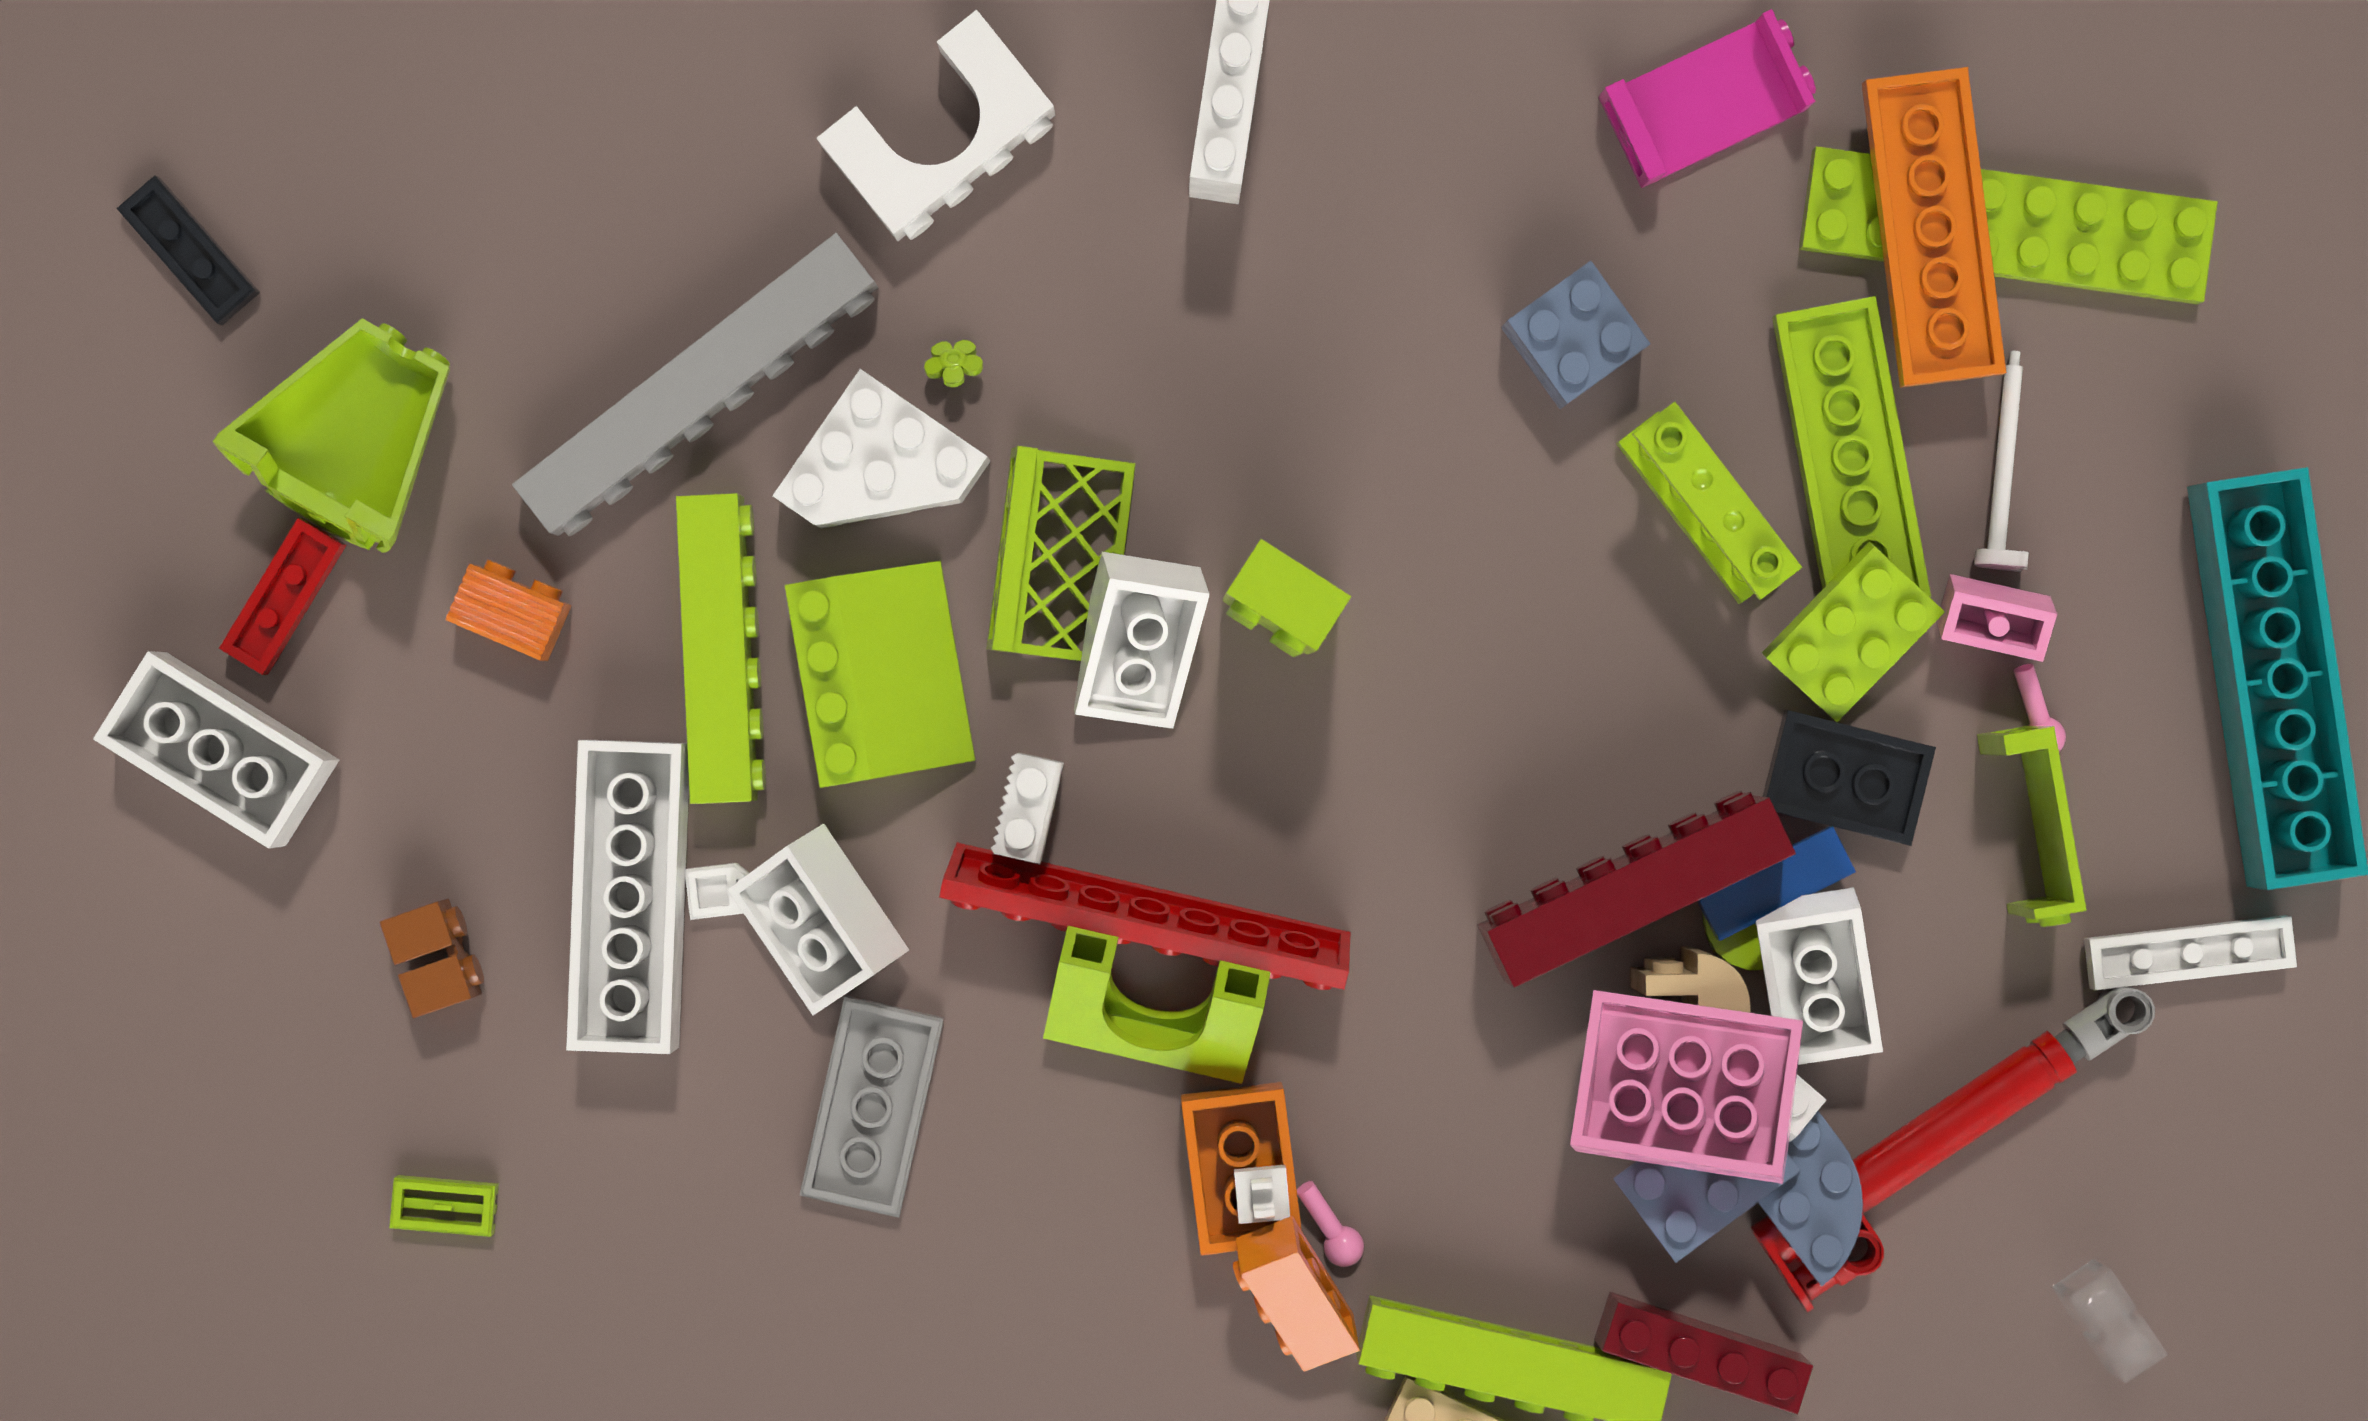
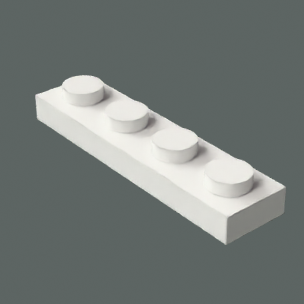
M2286 915L2084 938L2089 988L2093 990L2297 967L2292 917Z

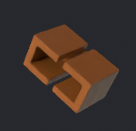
M449 898L379 922L394 965L446 948L448 958L398 975L413 1019L482 994L479 984L484 983L481 965L474 954L469 955L464 950L462 936L467 935L466 922L459 907L451 906Z

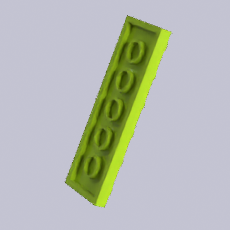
M1876 296L1774 315L1772 317L1822 590L1870 541L1921 590L1931 597Z

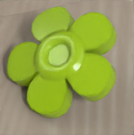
M960 340L956 342L954 349H952V345L949 342L942 341L931 348V356L933 358L925 362L924 370L929 378L943 377V382L947 387H958L965 381L964 374L976 376L982 372L983 361L976 355V345L971 341Z

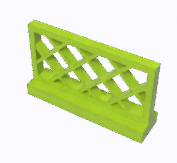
M1016 446L1011 449L986 650L1081 661L1082 651L1079 650L1068 633L1087 619L1089 603L1074 583L1095 566L1098 568L1101 554L1097 556L1080 532L1103 516L1114 531L1113 545L1104 552L1124 555L1136 463L1038 450V448ZM1044 462L1064 465L1076 481L1075 484L1055 499L1042 484ZM1074 466L1093 470L1082 477ZM1102 470L1122 473L1119 495L1104 506L1087 484V481ZM1081 487L1098 511L1078 527H1075L1058 504ZM1041 493L1048 504L1038 511ZM1118 504L1115 521L1109 510ZM1053 509L1070 533L1047 549L1035 533L1038 519ZM1075 538L1092 561L1069 578L1052 554ZM1035 544L1039 551L1042 553V555H1040L1032 562L1033 548ZM1044 560H1047L1064 583L1041 600L1029 584L1030 572ZM1068 588L1085 609V612L1063 628L1046 607V604ZM1029 595L1036 605L1025 612L1027 596ZM1040 610L1057 631V634L1041 646L1023 644L1024 622ZM1062 638L1070 649L1054 648L1051 646Z

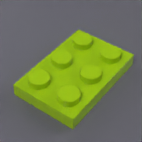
M1869 541L1764 649L1762 654L1830 717L1838 722L1945 611Z

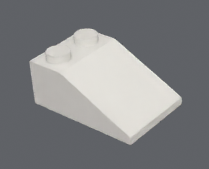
M1107 552L1101 553L1089 603L1074 705L1075 715L1174 728L1210 595L1200 567Z

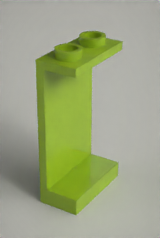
M2022 726L1977 734L1980 754L2008 756L2021 753L2045 887V897L2006 903L2008 913L2025 917L2026 923H2039L2041 927L2072 922L2071 913L2087 911L2055 727Z

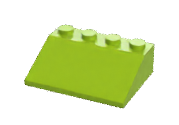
M941 561L846 574L785 585L820 788L976 761Z

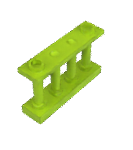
M1675 401L1661 412L1658 411L1616 443L1738 604L1743 603L1753 594L1761 600L1803 568Z

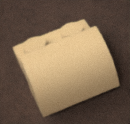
M1681 946V962L1675 961V958L1650 957L1644 958V967H1631V987L1645 996H1681L1682 1003L1750 1013L1749 992L1741 975L1726 961L1700 949Z

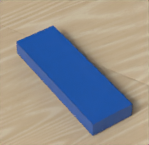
M1829 826L1793 844L1795 855L1698 900L1697 902L1716 940L1721 941L1755 924L1756 920L1803 895L1814 894L1855 873L1856 871L1834 827Z

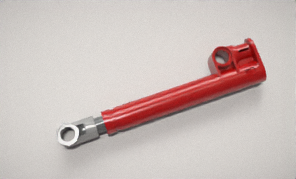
M2131 987L2105 989L2099 995L2096 1002L2062 1023L2064 1028L2062 1032L2056 1036H2053L2048 1031L2044 1032L2030 1042L2031 1045L2028 1047L2023 1046L1854 1158L1853 1162L1859 1175L1863 1199L1862 1221L1858 1237L1866 1238L1868 1249L1861 1259L1857 1261L1846 1260L1841 1269L1823 1286L1819 1285L1768 1216L1751 1226L1750 1229L1804 1310L1809 1312L1814 1309L1812 1300L1834 1285L1844 1286L1857 1276L1871 1274L1881 1266L1884 1259V1247L1880 1238L1864 1216V1213L2055 1087L2054 1084L2057 1082L2060 1084L2077 1073L2074 1063L2083 1057L2090 1061L2128 1035L2139 1034L2145 1031L2152 1024L2155 1017V1006L2152 999L2145 992ZM2129 996L2133 1000L2135 1011L2129 1021L2121 1023L2116 1016V1006L2122 998Z

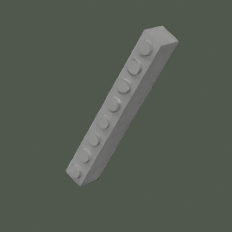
M837 233L833 234L515 481L512 486L550 534L557 536L564 532L568 536L576 534L592 521L593 517L589 512L604 501L608 505H612L633 489L629 481L646 469L651 474L669 462L674 456L670 450L686 438L691 443L709 431L714 425L710 418L725 407L729 411H733L750 399L754 394L750 387L767 375L770 380H773L784 373L794 363L791 355L806 344L810 349L818 346L834 332L831 324L847 313L852 318L865 310L875 300L871 293L879 287Z

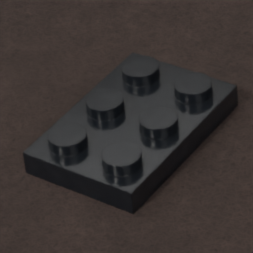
M1784 710L1763 797H1769L1776 812L1912 846L1936 747Z

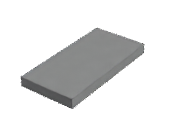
M847 995L844 997L800 1196L899 1218L945 1017Z

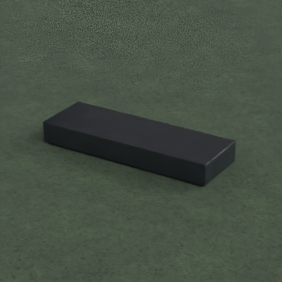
M154 175L116 208L217 324L223 326L260 293L158 176Z

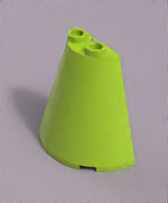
M362 318L220 431L213 440V443L244 475L249 476L254 471L260 483L267 487L265 491L294 512L333 535L367 550H370L374 542H377L379 544L376 549L381 553H386L396 542L450 372V363L433 349L425 347L422 351L418 350L415 352L406 348L404 345L407 339L398 330L385 323H381L377 327Z

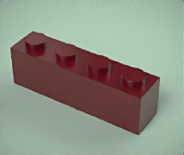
M1609 1292L1594 1338L1603 1352L1797 1415L1813 1370V1365L1801 1353L1614 1292Z

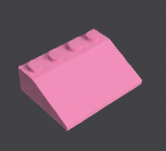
M1593 990L1570 1145L1577 1152L1783 1184L1803 1020Z

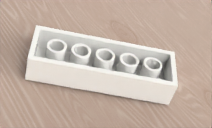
M578 740L566 1050L671 1054L679 1048L689 797L687 743Z

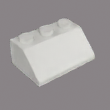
M825 824L820 825L792 842L728 888V891L812 1015H815L909 951ZM770 900L769 908H767L761 901Z
M1854 887L1803 895L1756 920L1771 1016L1803 1020L1798 1065L1883 1052L1862 912Z

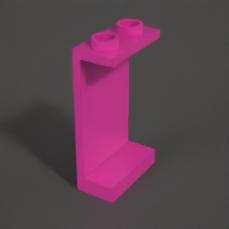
M1772 9L1762 13L1754 23L1627 83L1622 79L1604 88L1598 98L1641 188L1803 113L1816 102L1812 95L1816 93L1812 75L1806 66L1802 65L1799 67L1791 50L1794 47L1792 33L1783 19L1777 21Z

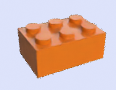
M1282 1082L1181 1094L1201 1256L1237 1251V1237L1277 1222L1267 1221L1239 1224L1234 1169L1285 1165L1290 1216H1293L1301 1229Z

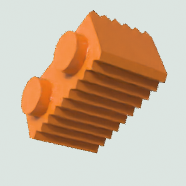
M487 559L484 567L469 564L458 592L454 597V602L450 606V611L446 615V621L540 661H548L572 606L560 600L563 591L534 579L531 587L513 580L516 573L515 570Z

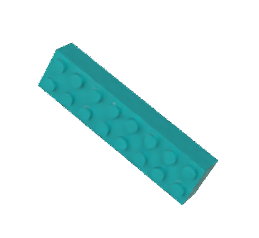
M2306 467L2187 486L2246 887L2272 890L2368 875L2309 469Z

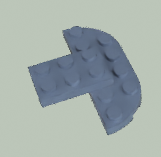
M1819 1111L1816 1112L1799 1135L1788 1144L1783 1184L1636 1161L1613 1178L1675 1263L1758 1203L1819 1285L1823 1286L1841 1269L1848 1259L1856 1243L1862 1221V1189L1855 1164L1842 1141Z

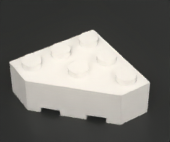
M860 369L777 488L773 497L815 526L823 529L867 519L883 518L910 513L911 511L962 503L991 461L985 454Z

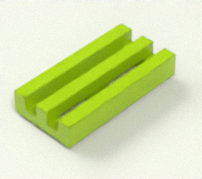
M397 1175L393 1180L389 1228L491 1237L495 1234L494 1215L497 1212L495 1201L499 1183ZM405 1189L480 1195L484 1196L483 1202L412 1197L404 1196ZM403 1208L482 1214V1222L402 1216Z

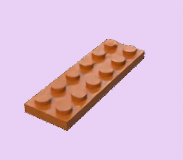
M1968 67L1866 79L1862 83L1900 388L2003 375L2006 373Z

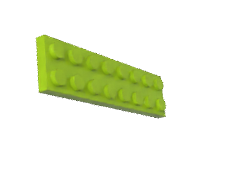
M1817 146L1812 150L1799 250L1884 262L1870 154ZM1981 169L1994 277L2190 304L2204 302L2218 201Z

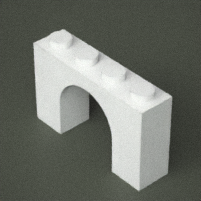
M1216 0L1190 172L1189 197L1239 204L1270 0Z
M977 10L937 41L940 53L975 95L980 107V121L977 133L971 144L960 155L950 161L937 165H921L910 162L900 157L888 146L857 106L817 137L821 147L897 241L905 235L910 240L919 236L934 222L930 215L945 203L950 208L959 204L973 191L974 188L970 183L985 171L989 176L999 172L1013 159V155L1010 153L1011 150L1025 139L1029 144L1036 142L1053 126L1050 119L1055 116L1054 105Z

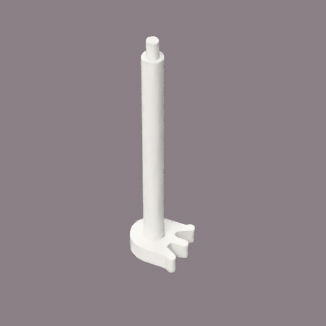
M2010 351L2009 365H2006V373L2003 380L1987 549H1976L1974 566L2015 572L2027 570L2029 555L2027 551L2005 550L2023 367L2019 366L2020 351Z

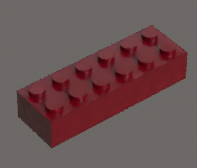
M1742 791L1732 793L1716 801L1714 805L1717 811L1707 816L1705 814L1697 816L1696 812L1688 814L1668 824L1671 833L1658 838V836L1651 838L1650 834L1637 838L1622 846L1625 855L1611 860V858L1605 860L1604 856L1598 857L1576 868L1579 876L1566 883L1564 880L1559 881L1558 878H1554L1531 889L1530 892L1533 898L1518 905V903L1508 900L1485 911L1487 920L1477 924L1502 979L1515 988L1795 855V850L1770 798L1755 796L1751 792L1745 794Z

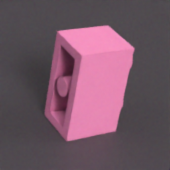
M1950 574L1941 608L1945 613L1937 620V625L1942 640L2043 662L2057 612L2051 596Z

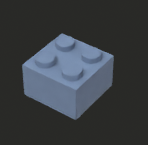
M1589 261L1508 319L1501 327L1559 409L1566 406L1651 344L1592 261Z

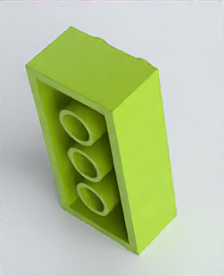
M1260 539L1222 601L1230 605L1226 612L1229 617L1250 630L1257 623L1273 633L1269 639L1270 643L1290 656L1295 657L1299 656V654L1301 655L1302 652L1308 655L1319 649L1352 596L1263 539Z

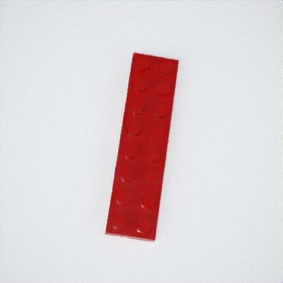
M956 842L942 880L939 898L948 899L953 905L962 909L976 910L983 907L1000 911L1004 917L1015 921L1035 919L1049 922L1054 928L1063 932L1067 931L1068 926L1103 933L1119 937L1117 944H1129L1132 941L1150 945L1155 951L1164 955L1177 956L1185 953L1202 957L1206 963L1217 967L1221 960L1270 972L1271 979H1277L1282 976L1302 980L1307 986L1318 990H1329L1332 987L1344 990L1349 974L1351 932L1042 861L1038 864L997 855L992 850Z

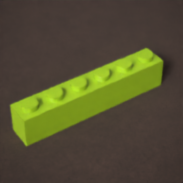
M738 493L676 496L690 804L758 800V790H765L766 770L764 760H756L755 739H763L764 725L762 709H754L753 688L761 687L759 658H751V637H758L759 635L757 607H749L748 587L756 586V562L754 556H747L746 536L754 535L752 505H744V497Z
M1371 1295L1368 1298L1358 1342L1360 1351L1356 1352L1358 1364L1366 1366L1365 1372L1375 1377L1395 1379L1396 1373L1416 1377L1414 1382L1416 1385L1427 1389L1444 1391L1445 1384L1465 1389L1464 1395L1484 1402H1494L1495 1396L1515 1400V1407L1532 1413H1543L1545 1407L1564 1411L1563 1417L1570 1421H1594V1418L1605 1421H1661L1672 1376L1671 1373L1603 1352L1599 1347Z

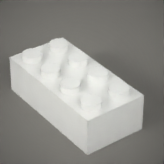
M148 651L93 740L269 849L283 847L288 844L339 762L338 758L167 652Z

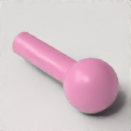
M2025 664L2015 668L2014 674L2030 722L2028 726H2054L2060 752L2066 741V733L2060 722L2049 716L2034 665Z
M1313 1181L1302 1184L1297 1189V1195L1326 1237L1324 1252L1328 1260L1340 1267H1349L1357 1263L1364 1252V1242L1359 1232L1351 1227L1341 1225Z

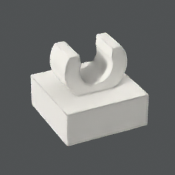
M1285 1165L1234 1169L1239 1224L1278 1221L1290 1217Z

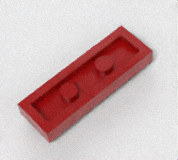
M297 518L218 649L261 675H268L347 545L307 520Z

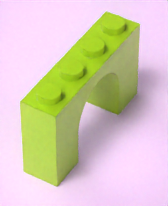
M1072 926L1067 927L1043 1035L1044 1039L1242 1084L1265 1006L1270 978L1269 971L1220 960L1211 993L1204 1002L1196 1007L1182 1011L1154 1010L1133 1002L1123 995L1114 984L1111 969L1119 937Z

